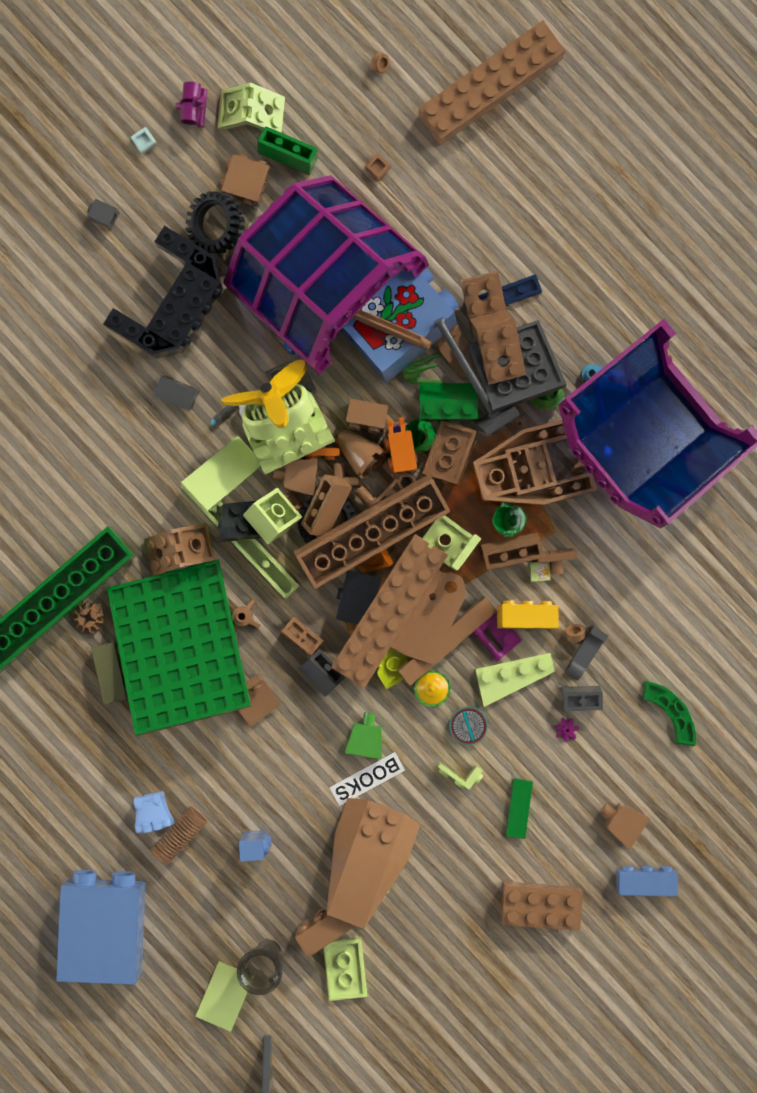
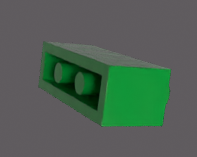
M265 126L257 141L258 154L309 176L318 159V148Z

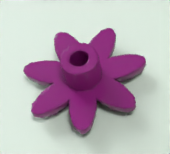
M561 718L562 725H554L556 729L560 730L556 737L563 736L564 742L568 741L569 736L576 739L574 731L579 730V727L572 726L574 723L573 718L568 723L564 718Z

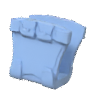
M163 791L134 798L136 833L152 832L174 824V818L168 809Z

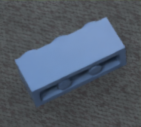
M267 830L245 831L239 841L240 861L265 859L266 854H269L270 847H272L271 835H268Z
M623 865L622 868H616V892L619 895L678 896V872L672 869L671 866H660V869H653V866L644 865L640 869L634 868L631 865Z

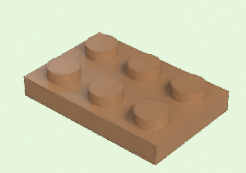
M441 421L436 440L432 445L422 474L459 486L478 432Z

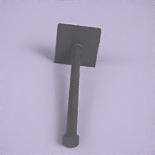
M444 317L439 318L433 324L439 328L488 411L487 415L474 422L477 429L488 436L520 414L513 406L493 413L486 392L444 323Z

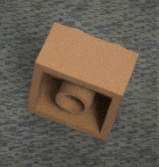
M350 399L346 425L353 431L361 432V429H366L370 434L380 435V432L384 433L388 405Z

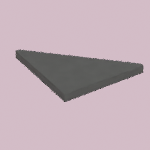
M264 1035L261 1093H273L271 1035Z

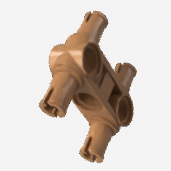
M387 459L382 464V467L393 478V481L377 497H373L363 486H360L354 494L366 505L365 508L367 510L404 489L400 483L402 478H409L410 485L416 481L408 472L394 474L393 470H389Z

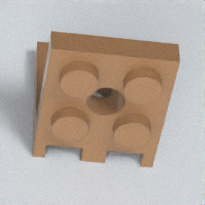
M207 523L171 529L144 539L153 576L182 567L216 560ZM192 541L196 543V550L192 547Z

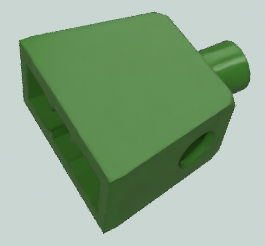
M364 712L363 723H354L345 754L382 759L381 726L374 725L376 714Z

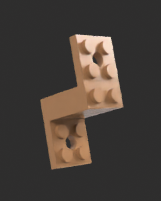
M494 271L460 280L471 334L480 346L488 385L526 375L516 322L506 310L499 272ZM481 290L488 291L486 299L481 300L478 298ZM501 356H507L508 358L505 365L498 364V359Z

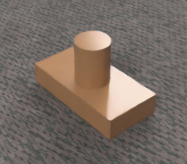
M333 464V476L342 477L350 486H359L358 477H345V464Z
M574 548L543 551L544 558L536 560L538 563L551 562L552 574H562V560L577 559V554Z

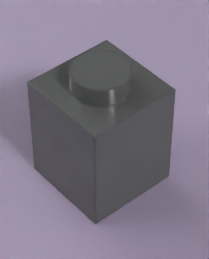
M96 198L87 210V216L91 221L112 230L120 214L117 208Z

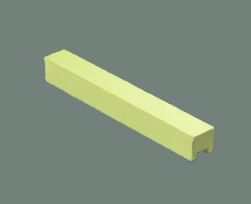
M181 486L188 496L218 527L220 520L219 511L223 503L220 501L206 513L185 488ZM257 539L231 541L284 598L289 597L300 586Z

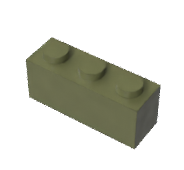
M113 642L91 647L103 704L128 699L118 643Z

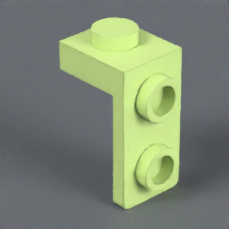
M441 762L437 765L440 768L439 772L446 778L449 776L456 780L454 783L461 789L466 787L470 790L473 784L477 785L483 777L481 774L483 770L476 764L465 779L458 776Z

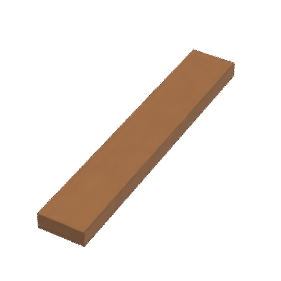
M485 596L453 622L435 664L497 612ZM411 657L397 671L410 686L435 664Z

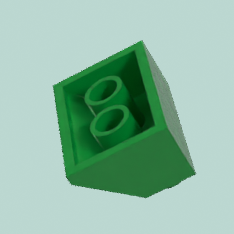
M419 383V419L427 422H476L478 419L477 392L471 383Z

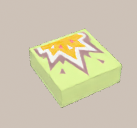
M549 562L529 563L531 582L551 580Z

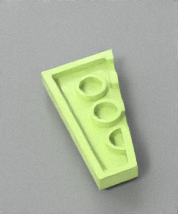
M551 653L475 669L483 707L555 672Z

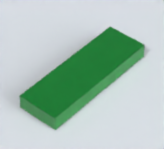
M513 779L506 836L526 838L533 781Z

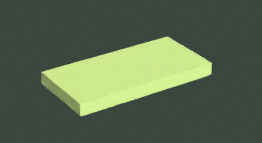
M237 436L184 479L181 485L207 513L256 472L261 465L254 452Z

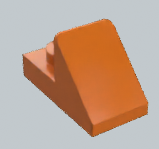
M384 549L358 564V567L363 574L390 567L393 561L387 550Z

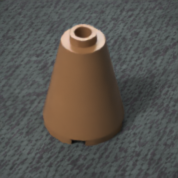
M349 428L341 429L335 436L336 444L361 480L368 479L370 477L368 473L371 471L376 472L387 458L385 454L388 451Z

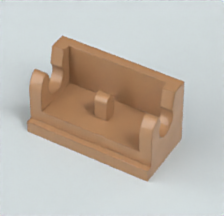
M294 616L280 633V635L309 658L323 642L321 638Z

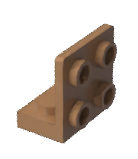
M260 673L246 682L252 707L238 710L249 726L255 724L281 704Z

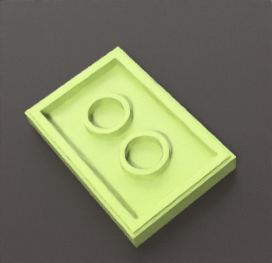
M361 937L334 940L325 946L323 951L329 1001L367 997Z
M219 961L195 1017L231 1032L254 976Z

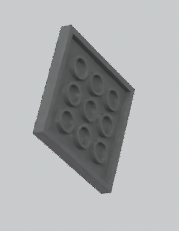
M539 320L517 327L526 372L524 376L488 385L480 346L477 342L467 345L484 391L489 398L493 413L566 388V381ZM501 356L498 359V364L505 365L508 361L507 356Z

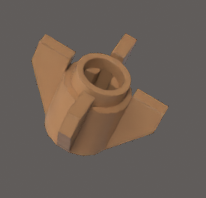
M254 599L246 607L234 608L230 605V610L233 613L232 618L235 623V633L240 626L248 624L257 628L261 626V624L253 620L251 608L256 602ZM240 613L245 614L244 620H240Z

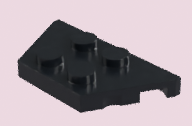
M256 501L226 503L220 507L218 543L262 538L243 516Z

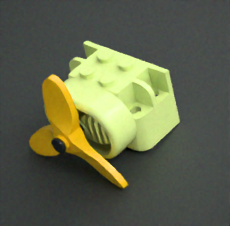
M303 359L290 363L276 374L270 383L263 384L260 390L232 394L221 399L223 405L226 406L246 405L242 412V426L264 474H268L335 442L312 393L307 391L304 386L297 384L307 370L306 362Z

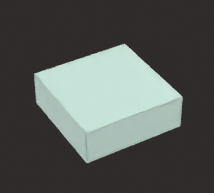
M146 127L130 137L141 154L157 145V142Z

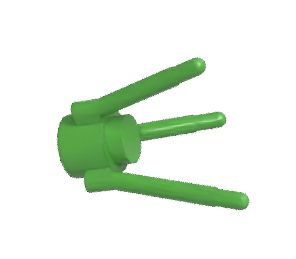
M440 352L410 363L403 369L405 381H410V384L444 383V381L416 379L420 377L419 371L437 366L436 364L422 367L417 365L437 358L442 354Z

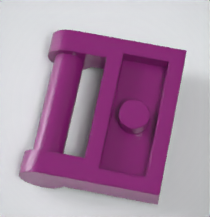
M497 612L471 633L492 654V659L495 662H498L522 641L513 629H497ZM487 628L503 649L498 651L482 631Z

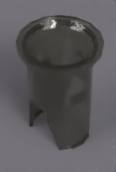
M265 939L257 947L245 953L239 961L237 979L241 987L251 994L266 995L274 991L280 984L283 975L281 964L282 949L275 940ZM259 955L268 957L275 966V973L267 978L263 971L256 969L252 965L250 958Z

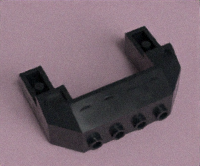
M165 225L154 242L158 248L178 259L185 266L148 326H142L112 308L103 323L107 329L156 359L184 352L185 348L190 345L195 332L200 329L203 319L210 313L213 303L219 298L223 289L214 255Z

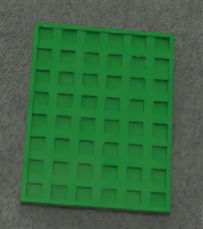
M219 559L107 588L136 736L252 707Z

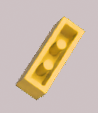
M503 601V604L497 605V629L559 628L558 605H552V601H541L540 605H533V601H522V604H515V601Z

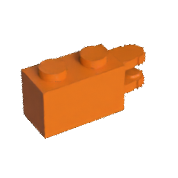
M400 417L398 422L401 432L394 433L393 422L391 419H388L389 434L388 439H385L386 451L391 453V458L388 459L389 470H393L394 474L417 471L411 430L405 431L404 419Z

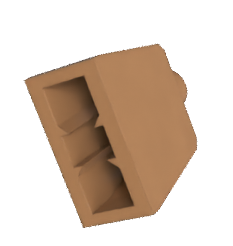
M318 459L295 460L286 464V469L274 470V480L284 481V489L314 497Z
M618 803L615 809L605 804L600 811V814L607 818L604 826L628 849H631L650 820L645 814L621 803Z

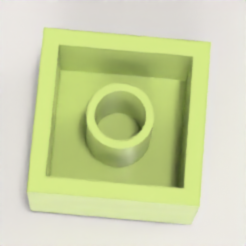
M278 488L253 503L243 514L267 544H270L289 531L302 518Z

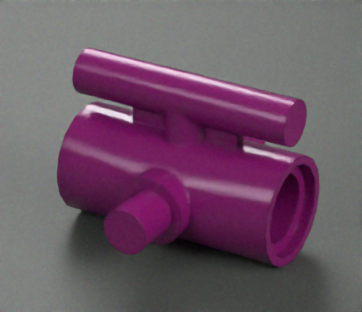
M187 81L183 83L182 100L176 103L175 107L177 110H181V123L204 128L207 89L201 88V84L197 82Z

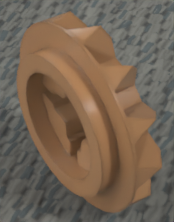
M87 602L76 608L73 621L76 628L81 632L92 633L102 626L104 614L98 605ZM90 612V617H92L96 621H88V623H86V619L83 618L81 614L87 615Z

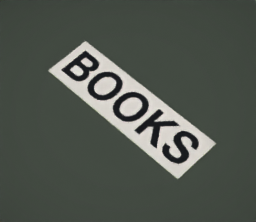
M394 752L331 786L330 790L339 806L346 803L348 798H356L400 774L405 769Z

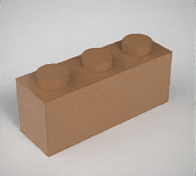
M324 474L301 525L311 535L321 536L332 530L352 486L342 477Z
M537 532L481 545L487 570L544 558L541 539Z

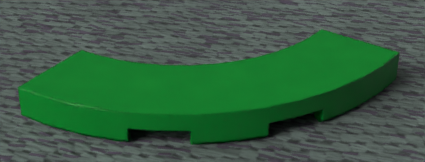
M645 681L642 700L658 705L668 714L675 730V743L696 746L694 722L683 701L669 689L659 684Z

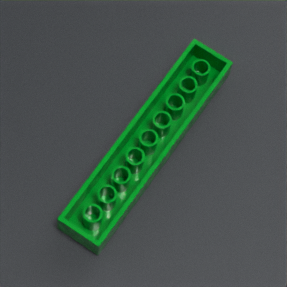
M107 526L0 618V673L136 557V554L112 527Z

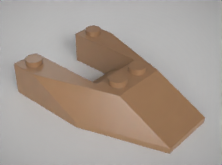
M575 416L574 422L576 425L578 436H580L581 430L577 416ZM562 420L523 429L473 462L482 499L485 501L545 505L597 491L594 477L590 473L556 481L547 445L567 440Z

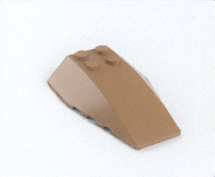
M348 798L334 835L326 915L364 929L407 863L420 825L406 814L369 800Z

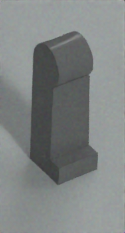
M591 626L570 660L565 674L578 681L609 635Z

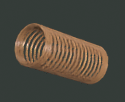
M189 806L187 812H184L182 817L177 819L175 824H172L168 832H165L163 837H160L158 842L153 844L150 848L151 852L160 862L169 865L173 858L177 856V853H180L182 848L187 846V843L192 841V838L201 831V828L205 827L207 824L206 818L196 808Z

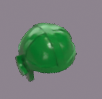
M411 420L405 431L411 430L414 452L428 451L436 440L432 425L425 420Z
M505 502L501 503V506L496 509L492 522L498 533L504 535V538H510L524 529L527 516L521 507Z

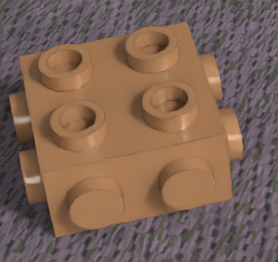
M233 154L232 159L227 161L225 169L227 174L225 178L222 177L220 189L223 194L242 201L245 206L259 207L271 173L270 166L262 160H250L244 154Z

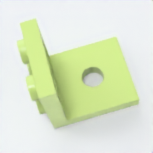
M253 83L222 90L217 128L226 130L248 124L264 130L265 126L281 132L285 97ZM265 106H266L267 109H268V115H267L266 111L264 110Z
M445 515L435 520L422 538L430 543L429 548L432 549L435 546L448 554L444 563L454 571L459 570L481 540L476 534L471 535ZM447 534L450 536L451 541L448 545L440 543L441 535Z

